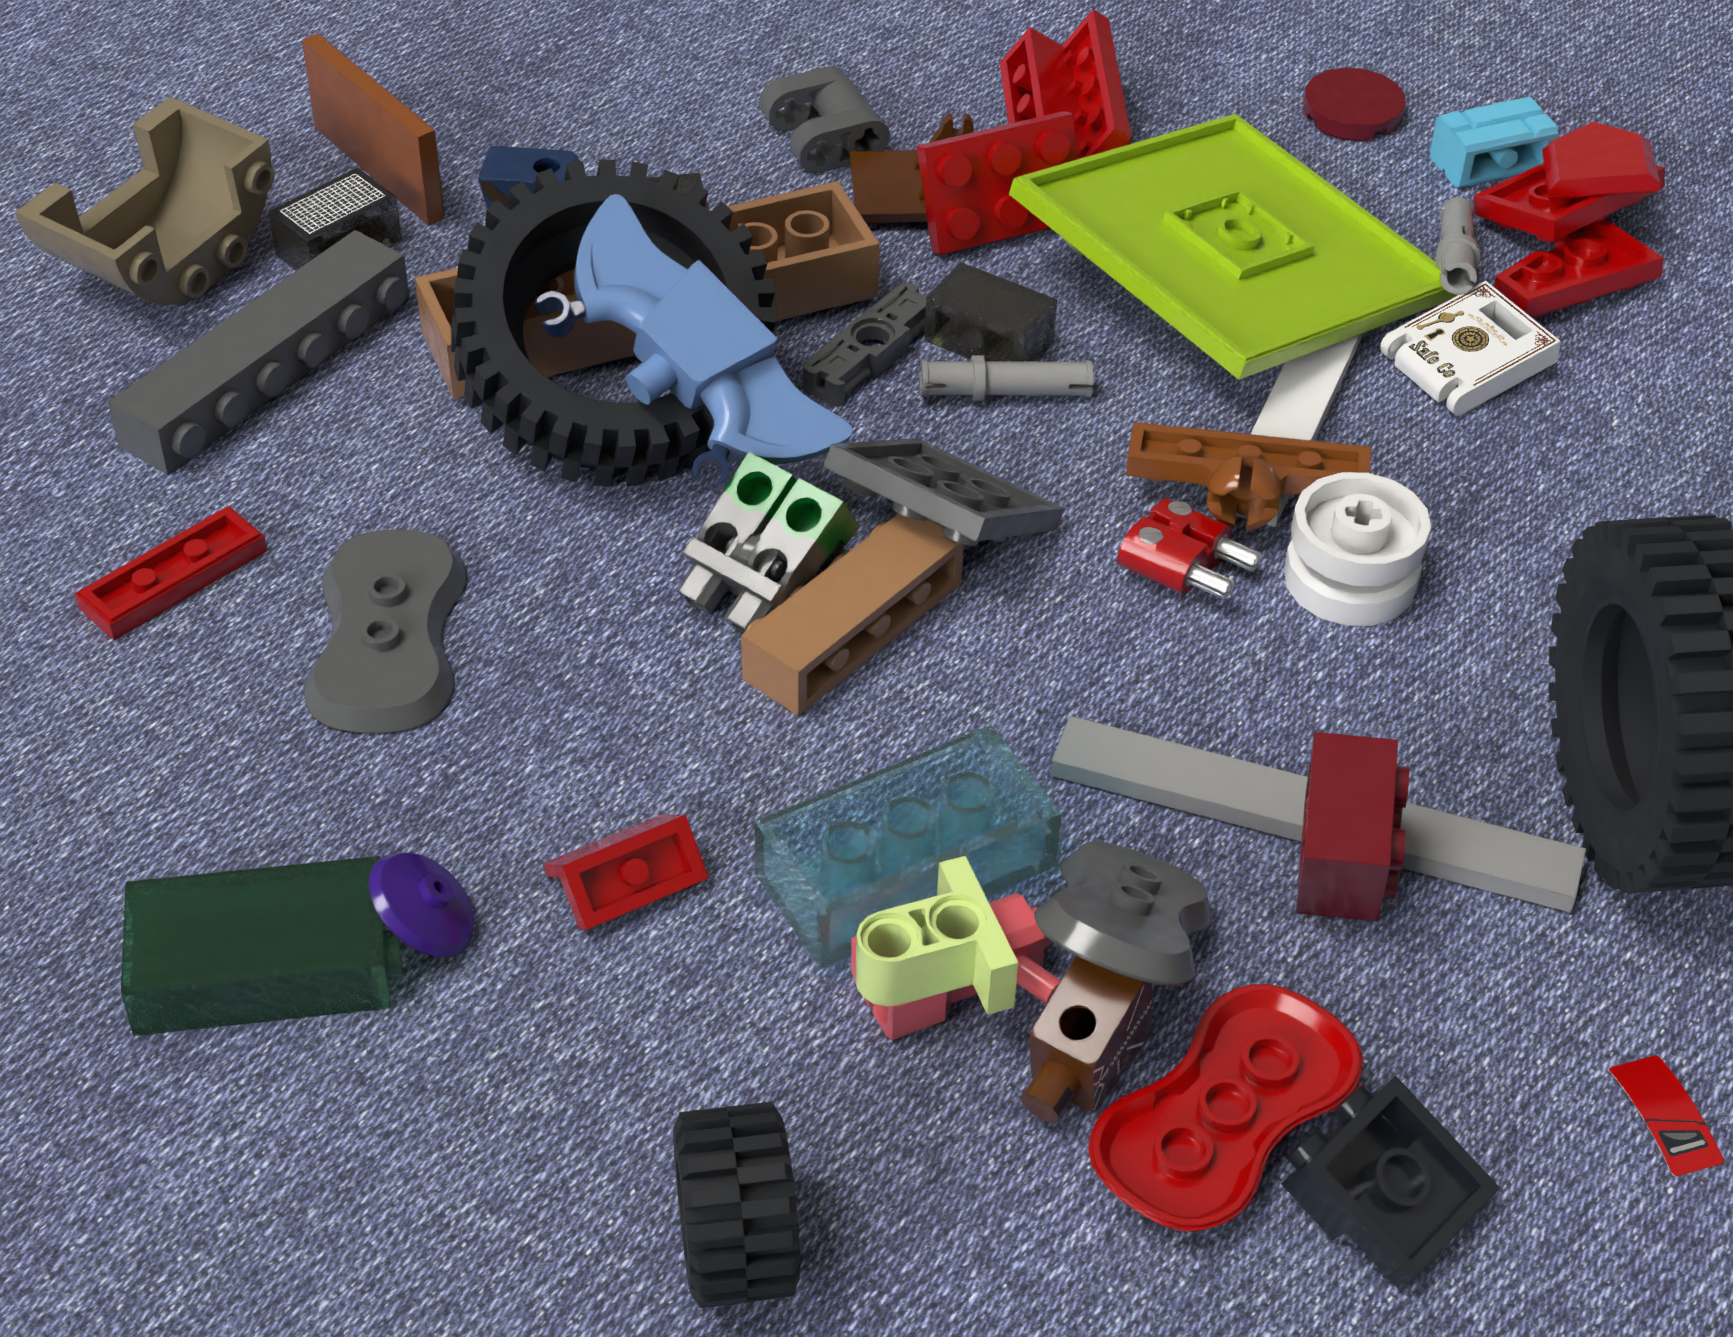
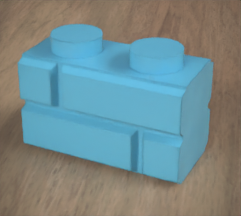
M1531 96L1506 102H1497L1487 106L1468 109L1464 112L1453 111L1448 114L1439 115L1436 118L1430 147V158L1441 171H1445V176L1456 189L1510 178L1543 163L1542 149L1558 138V126L1546 113L1542 114L1541 107Z

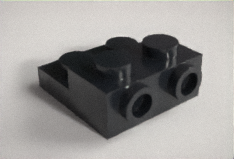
M1395 1075L1373 1093L1364 1084H1361L1331 1112L1340 1125L1328 1137L1320 1128H1317L1288 1154L1286 1159L1295 1167V1170L1281 1185L1332 1240L1346 1232L1399 1290L1415 1280L1500 1187Z

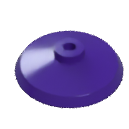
M414 853L388 854L381 857L373 865L369 876V890L372 902L383 922L400 940L413 949L434 957H452L462 953L469 946L474 930L473 908L465 890L447 869L428 857Z

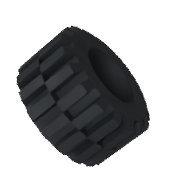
M773 1102L679 1112L673 1128L674 1159L685 1266L689 1291L699 1308L793 1297L800 1280V1241L790 1151L782 1116Z

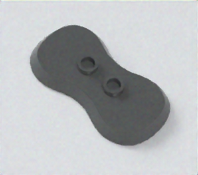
M379 530L354 536L346 541L334 555L325 569L322 579L323 594L332 617L331 636L327 647L310 670L304 685L306 707L311 715L320 723L347 732L390 733L424 725L445 708L453 692L454 679L452 669L442 646L443 625L451 608L462 594L467 579L466 568L462 558L445 541L436 535L421 531Z
M1095 841L1085 843L1061 861L1060 871L1068 888L1057 893L1034 913L1038 927L1047 938L1082 959L1144 982L1173 986L1186 983L1195 977V967L1188 935L1207 928L1212 922L1207 892L1197 879L1161 860L1107 842Z

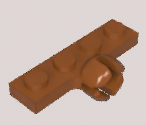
M1134 422L1127 455L1126 476L1142 477L1157 482L1170 480L1204 485L1208 488V509L1218 521L1234 529L1236 513L1241 515L1248 514L1246 531H1252L1266 525L1277 515L1280 497L1284 494H1301L1304 489L1316 480L1341 472L1370 473L1372 447Z

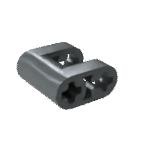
M835 66L823 67L782 77L770 82L760 94V110L770 124L780 131L795 129L790 139V149L801 166L808 172L821 173L850 165V151H884L888 145L890 138L889 128L841 68Z

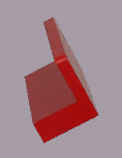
M662 814L542 864L547 877L560 878L578 928L588 930L709 878L686 815Z

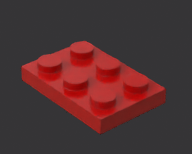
M1062 111L917 145L932 252L942 255L1050 228L1011 197L1009 192L1013 178L1078 159L1073 115Z
M1542 163L1473 195L1474 212L1476 216L1496 222L1497 226L1501 228L1519 229L1536 235V238L1541 241L1557 242L1568 238L1570 233L1588 224H1595L1605 220L1607 215L1619 209L1639 204L1642 198L1655 192L1551 200V198H1548L1544 165ZM1656 165L1661 190L1665 188V168Z

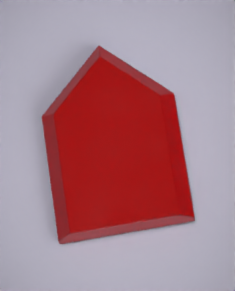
M1593 121L1553 140L1542 149L1548 198H1551V200L1651 193L1660 190V181L1651 143L1641 134Z

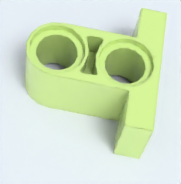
M966 856L939 863L937 896L878 911L867 916L859 925L856 937L855 980L858 991L863 998L871 1003L886 1007L897 1006L973 985L987 1015L1014 1008L1018 961Z

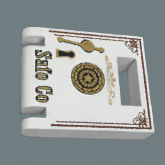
M1484 281L1465 294H1460L1389 332L1383 338L1380 349L1386 357L1391 360L1395 359V366L1438 403L1447 398L1446 408L1455 416H1460L1558 362L1561 341L1491 284Z

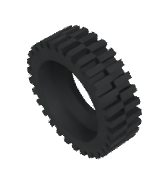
M599 160L597 175L586 176L583 161L568 163L566 165L565 179L559 183L551 168L537 173L534 194L521 181L509 189L507 207L496 200L486 210L485 226L478 222L469 234L468 250H462L458 262L452 314L451 352H455L454 369L458 381L465 380L464 397L471 409L482 405L481 424L490 434L505 424L503 446L517 455L527 443L533 447L530 465L545 472L552 458L563 461L561 478L573 482L578 480L580 467L595 469L594 486L610 487L613 471H625L627 487L643 485L647 467L654 466L659 481L674 477L680 457L690 470L696 458L706 452L707 442L714 427L712 415L705 404L695 409L687 408L673 393L656 398L650 404L594 400L573 393L552 382L540 373L529 360L523 338V322L527 310L544 286L561 274L576 268L578 250L583 234L597 210L610 195L619 194L626 199L643 230L662 253L686 269H689L692 264L700 260L772 333L776 325L777 308H771L775 296L773 279H763L767 261L762 250L749 254L753 235L745 224L730 232L729 227L733 211L721 201L712 211L707 210L705 204L708 190L694 183L687 195L677 191L680 175L665 169L660 183L646 180L648 164L632 161L630 176L616 175V160Z
M1716 515L1596 522L1595 526H1588L1582 531L1583 539L1575 540L1571 547L1573 558H1566L1562 569L1566 583L1558 584L1555 599L1561 609V613H1553L1551 631L1557 637V645L1549 647V665L1555 668V682H1549V701H1556L1557 718L1551 719L1552 736H1559L1561 750L1555 754L1558 772L1566 773L1567 781L1562 788L1566 805H1574L1575 807L1571 821L1576 833H1584L1582 848H1586L1585 855L1587 859H1595V872L1600 878L1607 877V885L1613 889H1621L1622 893L1733 886V529H1731L1732 522L1725 518H1716Z

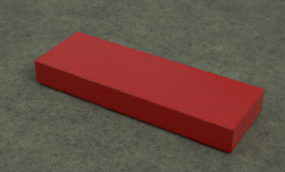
M227 506L74 593L78 609L110 638L116 640L267 552L265 536L231 507Z

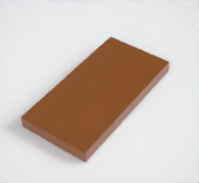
M317 33L302 39L315 128L425 224L430 226L443 220L445 214L435 130L324 37Z

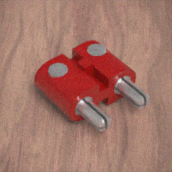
M1164 498L1151 509L1149 518L1143 516L1127 532L1120 546L1117 561L1118 565L1181 594H1187L1195 586L1217 597L1226 599L1233 590L1234 581L1212 571V569L1221 559H1224L1253 572L1260 564L1261 553L1231 540V526L1191 509L1190 505L1185 502Z

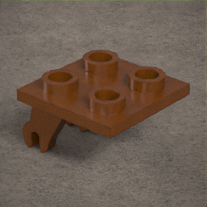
M964 113L962 127L955 129L953 128L952 114H947L943 118L941 126L928 143L974 132L972 118L967 113ZM917 150L850 151L849 161L854 206L866 223L885 225L892 222L928 223Z

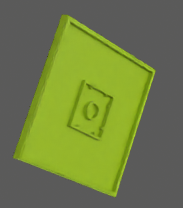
M1236 113L1013 178L1009 192L1011 197L1239 380L1445 303L1457 296L1446 291L1441 285V271L1433 259Z

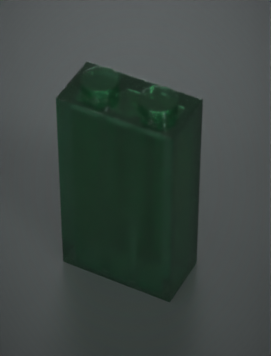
M380 856L127 881L125 883L121 996L133 1036L391 1009V980L403 979V960L400 939L398 937H389V929L376 911L370 895V872L373 865L380 859Z

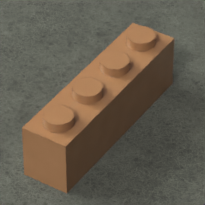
M898 513L888 522L878 524L866 539L848 553L838 555L826 570L808 584L797 587L786 601L764 618H758L748 626L741 635L742 679L797 716L801 715L961 585L964 544L946 537L943 534L944 527L929 518L926 521H919Z

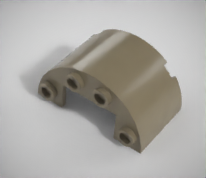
M170 96L133 124L143 169L82 216H78L72 191L57 183H53L15 212L24 234L40 250L145 301L161 305L178 304L201 297L208 289L220 281L231 268H236L243 262L247 254L248 244L261 219L268 191L275 179V171L271 166L269 139Z

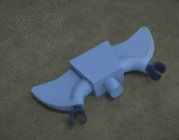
M619 194L610 195L604 201L583 234L575 268L577 301L569 302L565 295L555 291L545 292L536 300L535 306L540 314H549L555 310L563 311L556 319H549L542 323L545 331L554 337H564L569 334L574 328L575 320L583 318L585 323L614 321L635 332L637 335L633 351L642 363L626 375V383L634 396L642 403L650 404L669 389L687 408L695 409L703 404L706 405L714 421L713 431L707 442V446L711 451L702 453L694 461L692 467V480L694 483L698 478L699 470L703 466L711 464L717 466L722 473L716 483L714 492L722 490L727 484L729 476L727 459L742 463L748 452L774 465L812 459L828 453L831 444L849 442L853 432L852 426L840 416L804 395L792 384L776 357L773 356L778 338L700 260L692 264L689 269H686L662 253L651 242L626 199Z

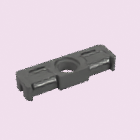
M903 282L803 363V390L833 406L840 407L845 405V396L868 376L877 378L909 351V342L932 322L937 325L940 324L941 298L930 292L925 296L919 294V287L912 283ZM878 340L885 344L872 347L862 345L860 342Z

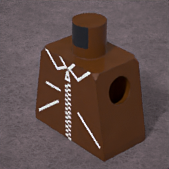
M1078 956L1074 958L1035 1023L1029 1037L1032 1081L1021 1096V1102L1028 1111L1046 1122L1057 1123L1070 1102L1086 1111H1096L1099 1109L1151 1036L1152 983L1116 973Z

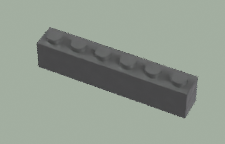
M356 230L348 234L108 401L118 446L163 473L170 474L409 300L404 255Z

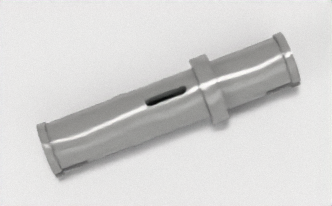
M1455 197L1443 204L1444 210L1440 209L1441 242L1436 250V263L1441 271L1440 280L1443 288L1449 293L1458 295L1470 291L1473 288L1472 281L1476 283V268L1480 262V248L1474 239V207L1467 199Z
M975 355L971 356L970 361L920 360L919 368L922 370V372H919L920 397H926L927 395H970L971 401H984L985 395L1091 397L1093 392L1092 387H1089V385H1093L1094 381L1091 360H1085L1084 362L985 361L984 356Z

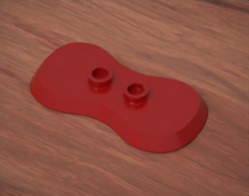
M1250 984L1235 988L1218 997L1205 1010L1198 1023L1187 1054L1170 1073L1149 1086L1123 1096L1102 1112L1090 1134L1088 1151L1091 1165L1100 1180L1113 1194L1139 1214L1156 1224L1179 1232H1198L1219 1226L1236 1217L1250 1203L1257 1191L1267 1158L1280 1139L1295 1126L1333 1109L1354 1091L1362 1073L1363 1056L1360 1045L1351 1031L1338 1018L1299 993L1270 984Z

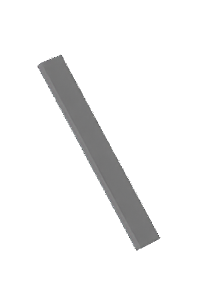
M1069 716L1052 759L1050 776L1301 842L1307 784L1306 776ZM1406 803V808L1402 809L1401 829L1406 831L1403 869L1571 913L1577 895L1586 848L1411 803Z

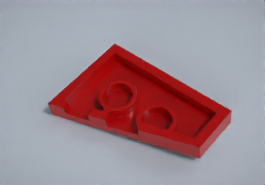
M1605 219L1599 223L1586 225L1584 230L1577 234L1574 232L1570 233L1568 238L1557 241L1555 248L1549 252L1534 251L1496 275L1494 288L1531 318H1538L1563 307L1587 303L1595 297L1618 290L1632 289L1637 284L1662 276L1664 257Z

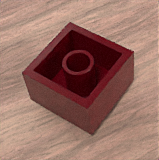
M1314 732L1305 790L1296 913L1378 922L1383 898L1395 899L1398 872L1402 871L1406 831L1401 829L1402 809L1406 808L1409 787V767L1397 766L1398 740Z

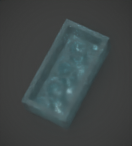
M989 725L754 821L755 875L821 969L851 956V937L857 935L859 925L867 916L878 911L937 896L940 862L966 856L986 897L1057 867L1062 813L993 726Z

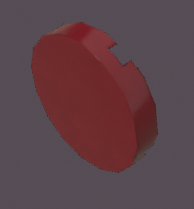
M1359 68L1331 69L1314 76L1305 87L1303 113L1307 119L1309 116L1315 119V127L1327 135L1342 140L1367 141L1375 139L1376 132L1386 130V135L1394 132L1403 121L1405 94L1397 83L1385 75Z

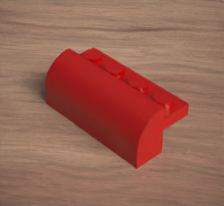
M1093 9L1063 45L1029 27L1000 62L1008 124L1065 111L1073 115L1078 159L1129 145L1132 137L1109 18Z

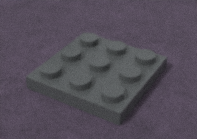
M919 438L831 444L823 466L843 476L842 485L846 488L867 496H876L878 493L894 501L892 509L895 512L919 521H926L929 518L945 526L943 534L946 537L969 546H977L979 541L984 540L1005 542L1006 537L1019 536L1031 538L1033 533L1057 530L1065 510L1064 507Z

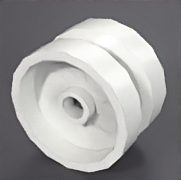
M1341 472L1316 480L1301 492L1294 509L1291 526L1292 539L1287 549L1284 566L1287 589L1298 604L1321 619L1345 626H1373L1397 618L1411 606L1418 588L1422 570L1421 562L1427 548L1431 530L1428 509L1414 492L1392 479L1378 475Z

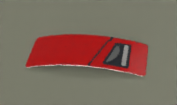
M1654 1055L1609 1068V1072L1618 1081L1642 1116L1672 1175L1681 1176L1717 1166L1724 1162V1158L1692 1099L1659 1056Z

